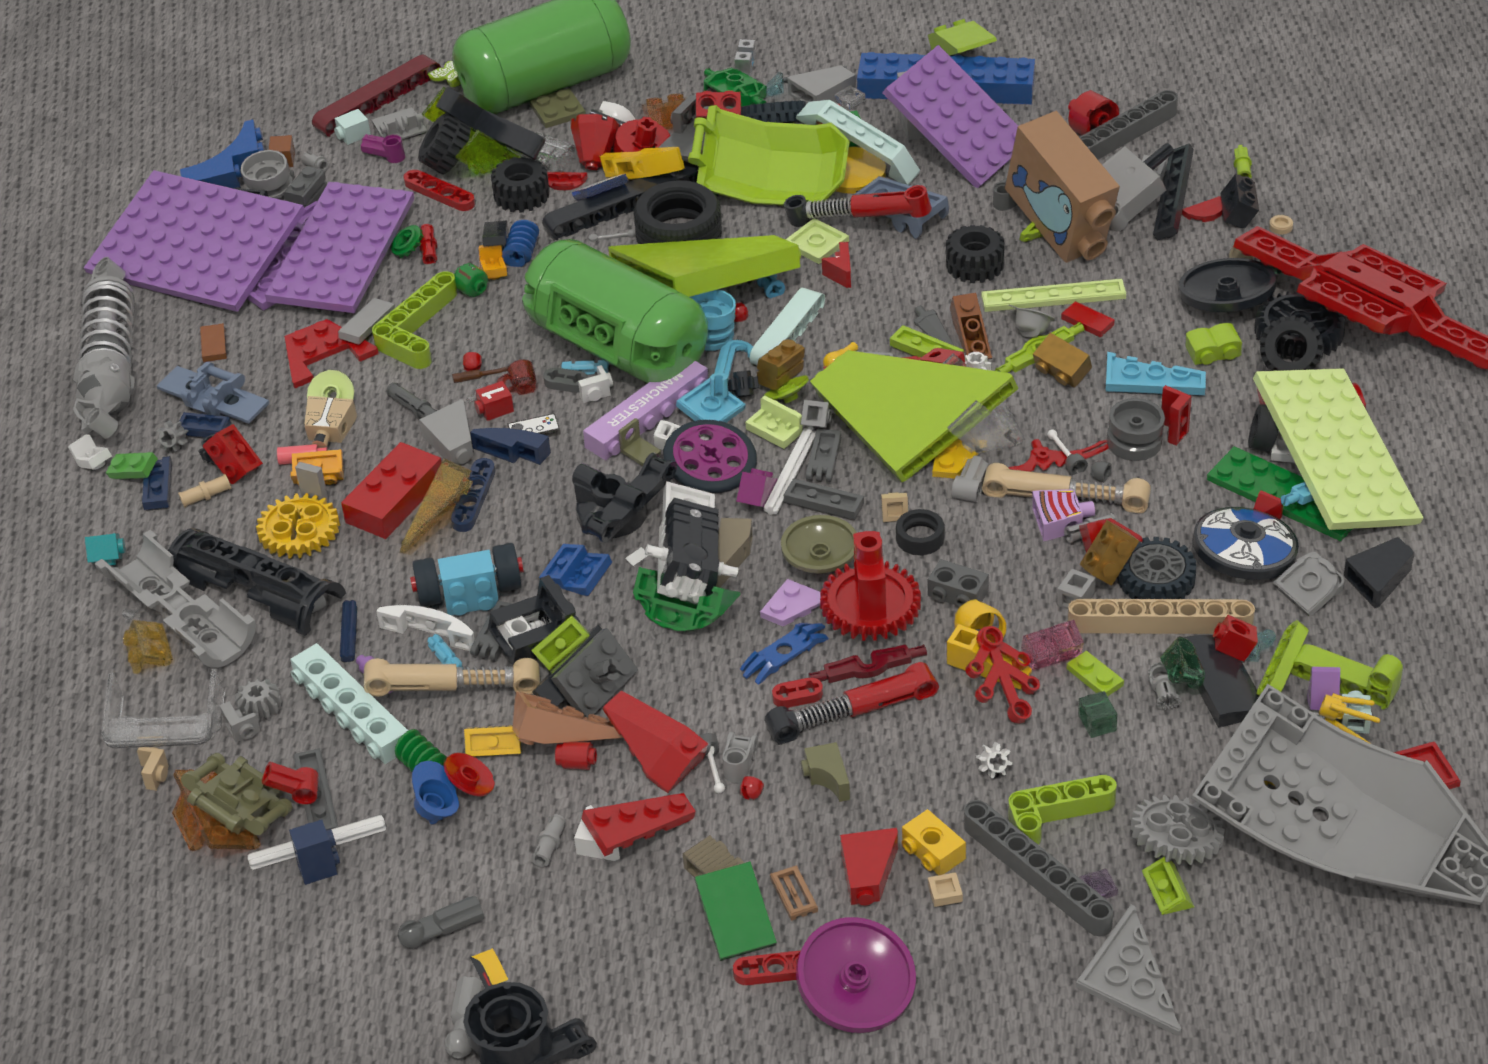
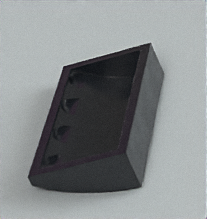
M1194 635L1178 638L1177 652L1217 727L1221 728L1241 723L1259 698L1257 688L1242 661L1215 650V638L1213 635Z

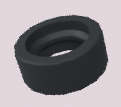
M915 509L902 514L897 520L896 541L904 552L923 556L936 552L944 544L945 524L937 513L926 509ZM916 526L929 527L935 531L934 534L924 538L912 537L905 532Z

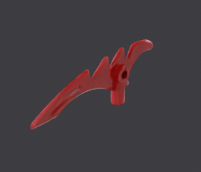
M1035 439L1031 442L1033 450L1030 452L1029 459L1022 465L1008 468L1010 470L1032 472L1035 466L1039 465L1042 470H1047L1053 462L1058 467L1063 466L1067 456L1063 451L1049 450L1048 447H1043L1041 441ZM1107 440L1098 441L1087 448L1069 452L1071 454L1078 453L1087 459L1107 450L1108 444L1099 447L1107 443Z

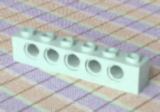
M316 643L290 659L293 669L291 676L298 685L302 683L312 699L318 698L325 712L328 714L333 713L338 724L343 729L348 728L358 744L363 742L373 759L379 758L384 764H387L396 758L395 746L397 741L408 730L371 694L366 693L364 688L323 648Z

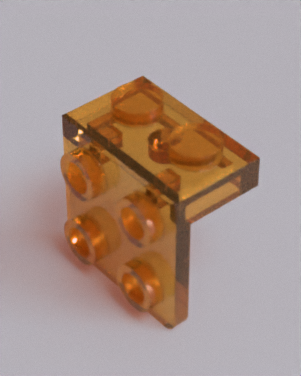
M680 93L667 95L665 100L659 97L646 99V103L641 105L642 109L647 110L648 117L657 121L665 129L673 128V124H671L672 112L688 97H684Z

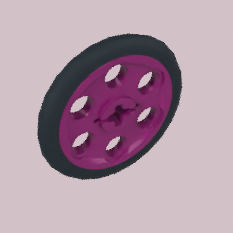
M697 420L686 423L671 433L664 445L663 459L676 462L677 470L673 478L683 486L708 493H722L739 487L742 472L751 473V469L756 468L757 452L749 437L737 427L717 420ZM707 434L710 435L712 439L702 440L699 436ZM731 442L735 444V447L726 448L723 446V443ZM688 445L691 446L693 450L687 452L683 451L680 447ZM737 461L740 465L731 467L727 462ZM693 464L697 466V469L688 470L685 468V465ZM710 472H717L721 477L712 478L708 474Z

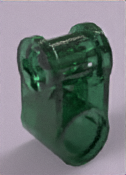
M1177 637L1160 656L1161 662L1171 682L1176 684L1182 682L1191 689H1198L1204 682L1205 670L1201 665L1194 645L1184 637Z

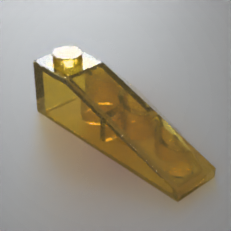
M445 458L443 459L401 544V553L405 554L459 502L462 494H468L473 483L472 480H469L471 470Z

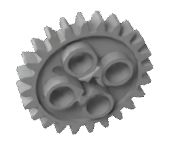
M1163 795L1162 800L1155 796H1152L1151 802L1143 800V804H1138L1136 811H1133L1130 830L1133 831L1132 838H1138L1137 845H1146L1145 852L1154 851L1155 858L1163 855L1166 862L1173 858L1177 864H1181L1182 860H1186L1190 865H1192L1193 859L1203 863L1204 857L1211 860L1213 854L1218 855L1219 849L1222 848L1225 829L1222 828L1223 822L1216 820L1217 814H1208L1209 809L1206 807L1201 809L1198 802L1194 804L1189 803V798L1187 797L1180 801L1177 795H1174L1173 800H1169L1166 795Z

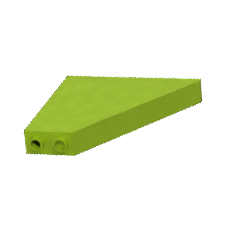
M775 235L608 247L610 257L688 297L800 268L801 258L798 244Z
M850 350L838 356L833 363L823 371L818 372L810 380L816 393L823 401L829 403V407L902 483L912 477L1019 389L1014 377L1006 372Z

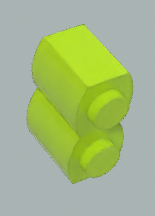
M1222 323L1209 329L1197 328L1187 332L1185 347L1195 365H1208L1217 360H1232L1241 356L1242 341L1233 324Z

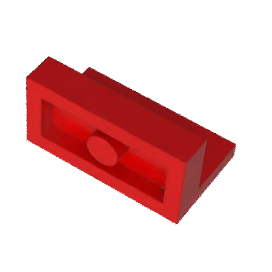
M1165 385L1162 390L1161 405L1165 416L1164 425L1169 427L1168 442L1177 446L1189 432L1192 396Z

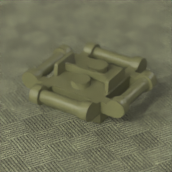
M214 753L207 758V762L194 771L186 772L181 777L183 786L191 791L187 802L197 806L225 825L228 830L238 835L245 829L255 835H261L268 829L271 823L280 816L288 815L293 808L288 799H279L284 791L262 784L263 774L249 765L248 760L242 756H239L230 766L225 763V758L220 753ZM212 771L218 774L207 783L200 781Z

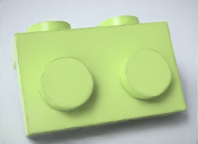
M763 396L760 399L761 409L745 422L746 430L785 449L801 435L803 431V425H801L802 415L776 400Z

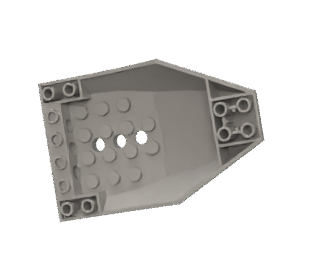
M1267 684L1191 797L1266 846L1297 861L1327 872L1414 896L1477 905L1483 902L1488 893V840L1427 760L1423 762L1399 755L1355 737L1317 716L1269 684ZM1264 781L1272 782L1276 789L1268 788ZM1288 797H1295L1299 800L1300 805L1292 804ZM1322 809L1326 812L1328 819L1326 821L1317 820L1313 816V810Z

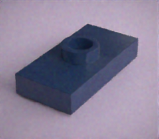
M183 412L179 420L184 430H188L186 436L204 438L216 434L231 424L230 417Z

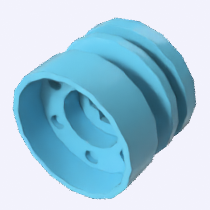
M717 289L690 297L702 306L708 321V338L704 350H719L728 341L734 339L736 302L732 295Z

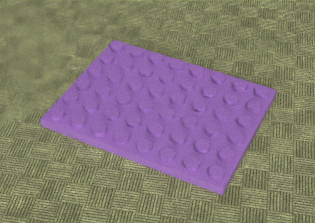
M153 170L87 262L84 270L86 273L92 274L96 264L102 258L109 257L125 271L126 274L123 281L129 285L238 312L305 213V209L301 204Z

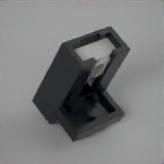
M550 575L540 578L536 596L490 611L488 630L511 664L514 665L517 660L523 658H537L531 650L571 615L579 623L581 622L576 616L573 604L564 597L559 584H555Z

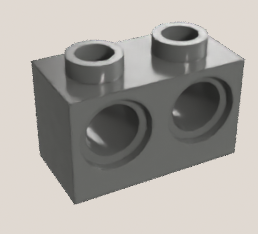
M943 559L939 560L927 579L929 597L938 602L944 601L954 604L958 608L970 600L977 599L982 602L989 591V574Z

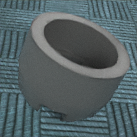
M1105 461L1093 463L1091 466L1092 477L1098 481L1105 482L1111 474V463Z

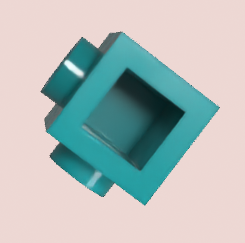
M117 533L85 537L88 563H94L103 559L109 565H116V560L122 559V553L126 552L124 538H120V535Z

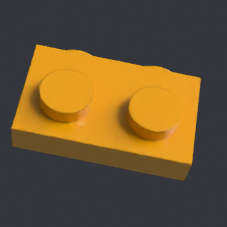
M341 449L292 453V471L290 476L294 484L299 486L295 469L299 462L322 467L326 485L336 484L337 480L344 479L343 452Z

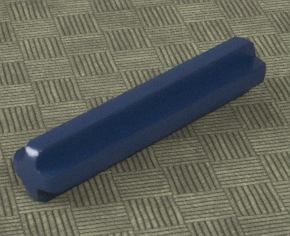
M345 600L342 603L340 657L342 662H353L355 659L357 606L355 600Z

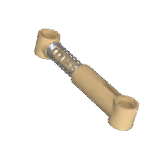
M993 463L987 467L982 486L985 495L999 498L1005 495L1032 497V491L1072 489L1075 491L1077 499L1081 497L1082 500L1088 498L1089 501L1094 498L1096 502L1099 499H1102L1103 502L1109 500L1110 503L1114 501L1115 504H1121L1125 511L1133 513H1144L1147 510L1151 491L1149 483L1140 478H1133L1125 483V485L1116 484L1115 487H1112L1110 483L1108 486H1104L1103 482L1101 485H1097V482L1090 484L1089 481L1085 484L1082 480L1080 483H1077L1076 479L1072 480V476L1010 470L1001 463Z
M379 658L367 661L364 666V690L366 693L376 697L384 696L389 691H456L457 687L462 688L463 686L464 688L465 685H470L471 688L473 685H477L478 688L480 685H485L487 688L488 684H492L493 688L495 684H499L500 688L504 684L505 688L513 687L515 692L520 691L533 694L532 691L540 684L539 663L530 658L517 660L513 667L504 666L502 670H499L498 667L495 670H492L491 667L488 670H484L483 666L480 670H477L476 667L473 670H470L469 667L466 670H462V667H456V664H389L388 661Z

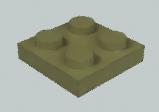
M570 88L542 95L530 101L531 108L545 128L569 122L573 118L576 119V116L579 114H586Z

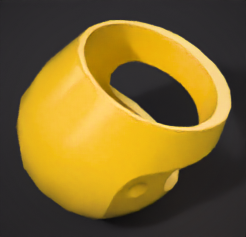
M977 599L967 601L955 613V628L958 624L974 630L992 626L995 614L999 621L998 629L1002 632L1003 638L1007 630L1003 615L994 607Z

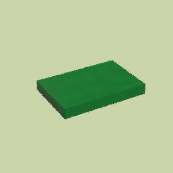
M751 861L695 877L696 887L720 961L777 944Z

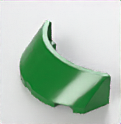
M642 567L638 569L633 590L636 601H640L646 611L644 614L650 620L661 627L671 628L675 631H694L708 626L722 616L741 595L738 591L714 586L712 589L714 593L710 596H700L698 604L687 600L682 601L676 597H667L664 594L657 593L658 571Z

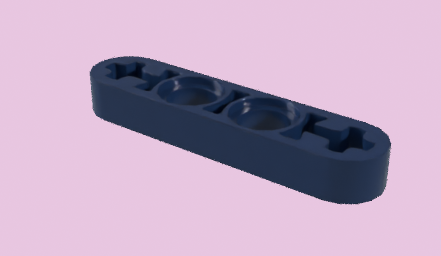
M477 459L471 466L451 515L452 527L458 532H467L476 523L495 475V466L491 459ZM474 485H482V486H483L482 488H479V489H472V488H471V487L474 486ZM467 502H475V503H476V504L473 505V506H465V505H464V504L467 503Z

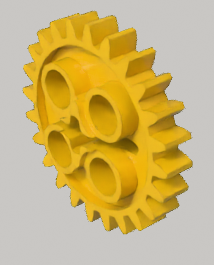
M296 493L293 499L286 495L283 502L276 499V506L267 505L268 511H261L262 518H257L258 525L256 529L259 542L262 543L263 548H269L270 554L277 551L278 557L287 553L288 559L293 554H297L298 558H301L303 553L312 556V550L321 552V545L329 547L328 540L336 539L335 534L339 533L338 526H340L337 509L333 507V503H327L326 498L318 500L317 495L309 498L308 493H305L303 498H299V495Z

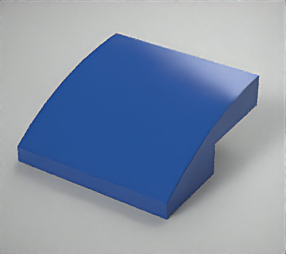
M563 544L539 576V579L550 575L555 584H559L561 589L589 596L611 565L612 560L609 554L588 553L584 545Z

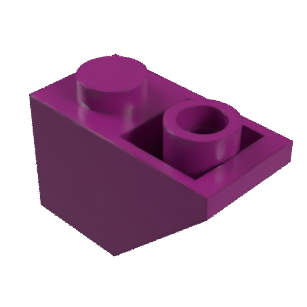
M753 468L751 473L742 472L736 502L764 507L778 479L772 478L773 472Z

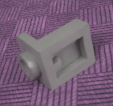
M230 701L219 705L223 722L235 742L250 739L255 734L261 732L255 713L243 717L239 709L234 710Z

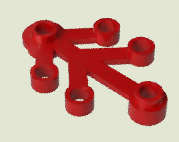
M983 627L976 636L977 643L980 646L974 660L966 666L965 671L970 678H978L984 672L983 663L988 654L993 664L984 683L975 691V697L979 702L987 703L994 695L993 689L999 678L1009 704L1007 710L1009 720L1013 723H1024L1031 716L1032 708L1027 701L1018 698L1011 678L1021 684V688L1026 694L1032 695L1039 689L1040 682L1036 677L1029 676L1020 671L1030 664V657L1027 653L1019 652L1003 642V634L997 627ZM1002 654L1012 659V665L1004 661ZM1018 658L1022 659L1023 662H1024V664L1021 663V662L1018 660ZM972 666L975 667L978 670V672L974 671L972 669ZM981 691H984L987 696H984Z

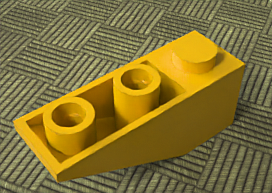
M960 624L957 625L947 641L948 665L965 670L966 666L974 660L980 647L976 640L979 631ZM989 654L983 663L984 672L980 675L985 678L993 664ZM1002 654L1004 661L1012 665V659ZM972 666V669L978 672V670ZM1029 666L1024 670H1020L1029 676L1032 673V669ZM1011 678L1014 687L1021 690V684Z

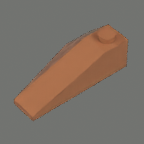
M520 691L516 692L512 730L520 742L534 745L535 742L550 744L623 738L607 718L595 714H589L587 718L584 717L582 712L575 710L576 708L567 705L560 709L551 704L549 699Z

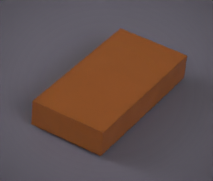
M224 323L200 327L203 362L227 359Z

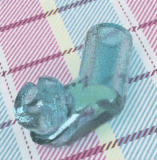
M1266 629L1263 632L1257 633L1258 643L1247 657V661L1259 662L1260 651L1272 646L1276 640V634L1273 630Z

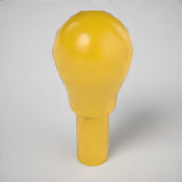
M852 342L844 349L826 354L823 359V367L829 366L847 350L857 351L858 345Z

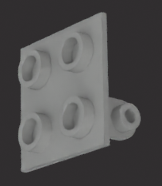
M412 107L372 119V123L377 131L384 138L394 134L399 135L401 139L427 132L422 123L424 121L422 114H417Z

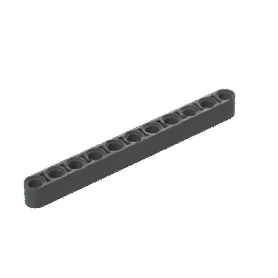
M1171 90L1161 91L1079 138L1093 155L1100 159L1175 117L1177 114L1178 94ZM1007 178L996 183L993 187V207L1000 211H1007L1017 206V203L1005 190Z

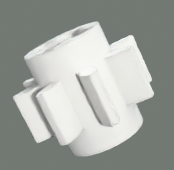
M972 352L965 355L966 367L991 370V362H988V356H984L980 352Z
M994 742L993 748L983 745L984 751L982 754L976 755V758L981 760L982 763L978 769L982 772L989 769L988 775L991 778L995 777L996 772L1005 776V768L1007 765H1012V762L1006 757L1010 750L1005 748L1000 751V744ZM999 757L998 762L990 763V758Z

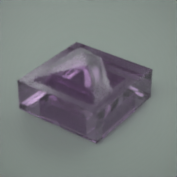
M1106 868L1079 876L1081 880L1105 899L1118 895V888Z

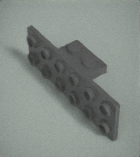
M690 95L672 112L671 124H673V134L658 147H679L682 160L690 163L688 157L689 153L692 152L695 134L696 95ZM727 106L725 108L732 109L734 107ZM704 132V135H703V141H702V147H701V154H702V150H703V143H704L705 132Z

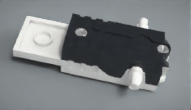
M666 481L663 489V516L659 527V547L647 544L645 549V555L658 558L657 593L698 604L700 596H710L713 594L712 589L714 586L716 587L718 576L722 574L736 578L738 567L725 565L724 562H719L718 559L719 509L715 508V494Z

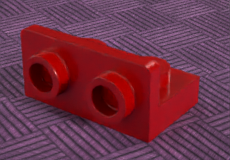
M234 424L217 432L203 444V448L221 472L226 474L230 484L236 483L243 476L263 464Z

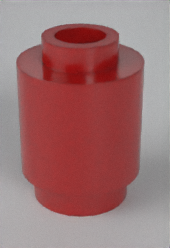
M564 742L563 744L558 743L556 746L555 763L557 766H562L563 769L590 770L591 765H595L597 762V749L593 748L591 742Z

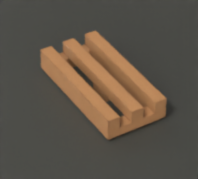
M797 865L770 874V880L791 921L795 920L798 916L804 917L807 916V913L818 912V906ZM793 874L808 905L803 906L789 875ZM779 878L783 879L797 906L796 909L793 908Z

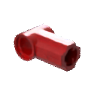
M269 761L262 776V784L292 794V799L299 804H311L317 799L319 774L315 769L302 767L294 770Z

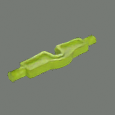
M1078 322L1070 328L1062 326L1051 333L1070 343L1074 341L1075 335L1084 331V326ZM1048 335L1037 336L1027 341L1021 350L1006 357L1005 364L995 368V371L1006 373L1010 371L1018 372L1034 364L1033 353Z

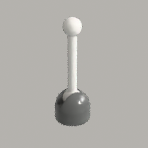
M1053 429L1049 430L1047 433L1048 438L1053 439L1067 456L1065 465L1070 474H1078L1075 468L1079 473L1085 471L1088 466L1085 458L1078 453L1071 454L1057 437V432Z
M705 733L700 735V737L708 743L705 756H708L714 777V791L722 793L725 790V786L720 782L714 760V755L719 749V743L715 734Z

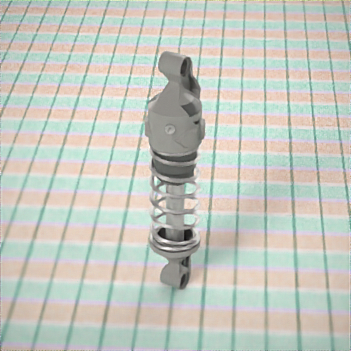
M109 257L102 258L96 264L91 281L84 287L82 298L80 299L83 305L80 323V353L78 356L79 362L75 365L73 381L76 383V401L73 410L76 416L82 420L81 430L85 434L94 430L104 439L109 438L116 431L118 421L110 415L122 411L128 405L135 383V378L131 376L132 325L134 321L135 297L133 289L127 282L123 281L126 274L125 271ZM92 316L96 319L89 321L87 318ZM122 318L124 320L122 323L117 322V320ZM90 326L96 330L88 332L87 328ZM121 328L123 333L119 335L116 333V329Z

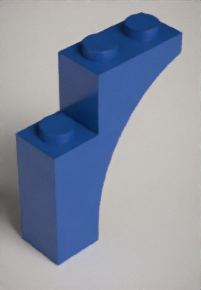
M254 120L245 121L237 138L225 150L207 161L180 169L181 177L228 188L240 187L239 177H242L241 165L244 160L256 152L265 150L263 143L260 142L263 140L261 128H256Z

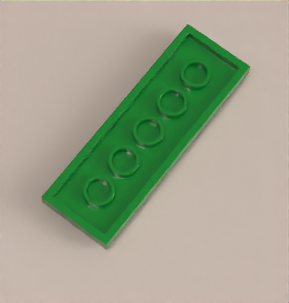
M1235 446L1207 474L1208 481L1253 502H1256L1260 491L1281 499L1283 495L1291 492L1293 486L1305 482L1302 476ZM1315 501L1303 505L1298 502L1288 506L1283 504L1282 515L1338 541H1342L1352 530H1329Z

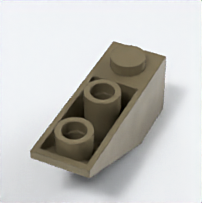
M721 518L720 528H718L719 562H724L728 566L739 567L750 555L753 538L752 519ZM722 574L718 576L716 587H721L729 576Z

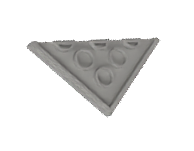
M1131 904L1076 981V987L1179 1036L1181 1034V1026L1177 1022L1169 994L1165 990L1158 965L1149 948L1147 936L1138 919L1136 907Z

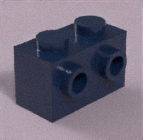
M322 819L289 830L297 865L305 885L338 875L336 864H340V859L336 847L331 848L336 845L335 838L331 829H325Z

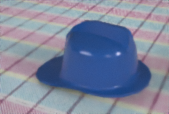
M424 761L416 765L412 772V784L415 793L414 807L417 813L429 820L431 825L436 824L438 820L444 817L452 816L456 813L459 801L455 785L447 777L444 766L433 761Z

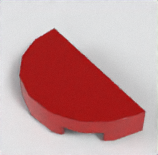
M547 172L549 187L554 190L565 191L578 188L588 178V174L585 172Z
M1221 196L1182 209V216L1189 220L1192 218L1202 220V222L1214 221L1221 217L1223 212Z

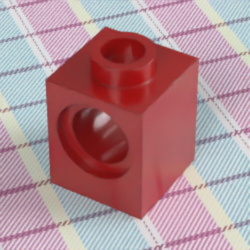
M1227 615L1222 623L1219 622L1213 632L1215 650L1245 662L1258 643L1257 627L1231 615Z

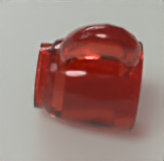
M526 359L512 362L508 366V373L500 376L497 382L503 381L505 384L510 379L512 386L507 387L510 393L517 391L519 395L533 393L537 382L533 364Z

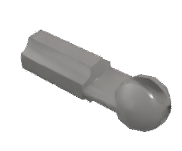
M463 976L457 981L451 1012L454 1027L453 1031L446 1036L444 1041L446 1052L456 1059L464 1058L473 1050L469 1045L463 1020L467 1005L474 995L483 990L482 981L475 976Z

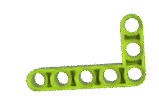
M443 271L436 274L372 327L374 344L379 352L416 369H424L430 366L432 358L428 341L412 333L457 296L455 276L452 272Z

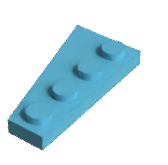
M1107 352L1106 391L1162 394L1163 387L1166 385L1188 395H1205V371L1180 366L1167 368L1161 362L1152 361L1151 364L1137 362L1138 358L1127 356V359L1116 357V353Z

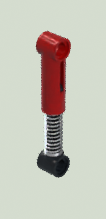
M922 185L909 187L906 191L852 195L851 198H845L844 200L843 198L841 200L833 199V201L826 199L825 202L824 200H821V202L820 200L817 202L814 200L812 202L806 200L803 195H793L784 202L788 220L795 227L804 226L812 218H827V216L852 215L854 218L910 214L912 217L919 218L928 215L932 210L927 189Z
M918 662L910 665L904 673L844 691L840 698L828 699L827 702H819L817 705H810L808 708H800V710L796 709L794 711L784 706L775 707L766 714L764 721L774 741L782 745L797 739L800 731L806 729V726L810 728L812 724L814 727L815 723L819 725L820 721L824 724V720L828 722L829 718L833 721V717L835 719H838V716L842 718V714L846 717L847 713L851 717H856L912 698L922 700L934 696L939 689V684L928 665Z

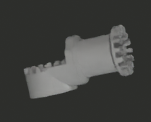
M1158 661L1157 664L1155 662L1154 665H1150L1148 669L1149 681L1158 697L1156 701L1157 707L1160 710H1166V708L1170 710L1169 707L1174 709V707L1177 708V705L1180 706L1181 698L1176 694V680L1172 666H1169V663L1165 664L1164 661L1163 663ZM1158 672L1167 673V675L1154 678V675Z

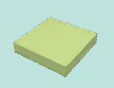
M814 218L785 240L798 244L802 256L820 264L822 263V258H828L839 250V242H849V235Z

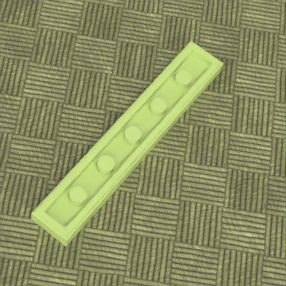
M1122 279L983 291L981 292L984 311L989 312L1015 309L1009 306V304L1018 308L1073 304L1075 301L1086 303L1126 299V291Z

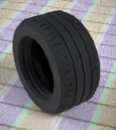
M690 181L664 182L645 191L635 203L633 213L638 244L721 238L722 219L720 202L711 190L701 184ZM672 218L694 219L686 223H663V221Z

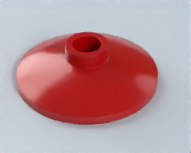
M453 753L444 762V770L447 777L463 792L474 796H485L493 790L495 785L493 775L488 767L477 758L465 753Z

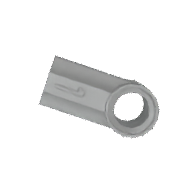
M973 456V458L967 460L961 475H957L954 479L951 493L952 498L978 502L976 498L978 495H981L982 483L988 467V463L982 457Z

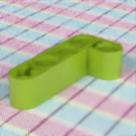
M1304 644L1293 661L1294 665L1291 669V673L1294 676L1310 681L1312 667H1340L1341 694L1360 691L1363 695H1370V700H1373L1375 705L1381 706V709L1384 710L1388 708L1400 688L1403 665L1397 657L1385 654L1380 657L1375 667L1372 668L1317 646Z
M1098 775L1013 792L1008 799L1009 822L1039 845L1042 835V823L1112 809L1116 803V781L1110 776Z

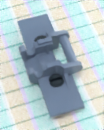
M211 362L204 363L197 369V373L176 366L157 385V389L182 398L185 406L209 415L222 416L224 414L245 423H250L269 404V400L240 389L245 382L243 374L225 371L215 367ZM214 376L223 381L216 387H212L209 377Z

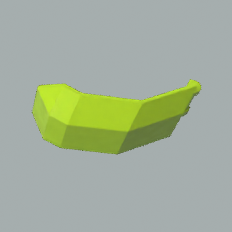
M717 105L709 106L707 120L700 117L694 120L695 134L692 152L689 153L688 161L699 166L697 183L707 187L713 193L752 204L784 206L785 200L793 195H803L806 200L812 202L814 200L816 202L824 200L825 202L844 182L850 141L832 122L819 125L763 122L722 110ZM704 132H705L704 143H703V150H702V154H701V147H702L703 135H704Z

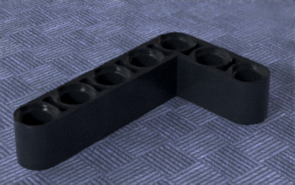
M446 87L436 105L443 112L470 126L472 131L536 160L546 142V139L540 135L482 109L449 87Z

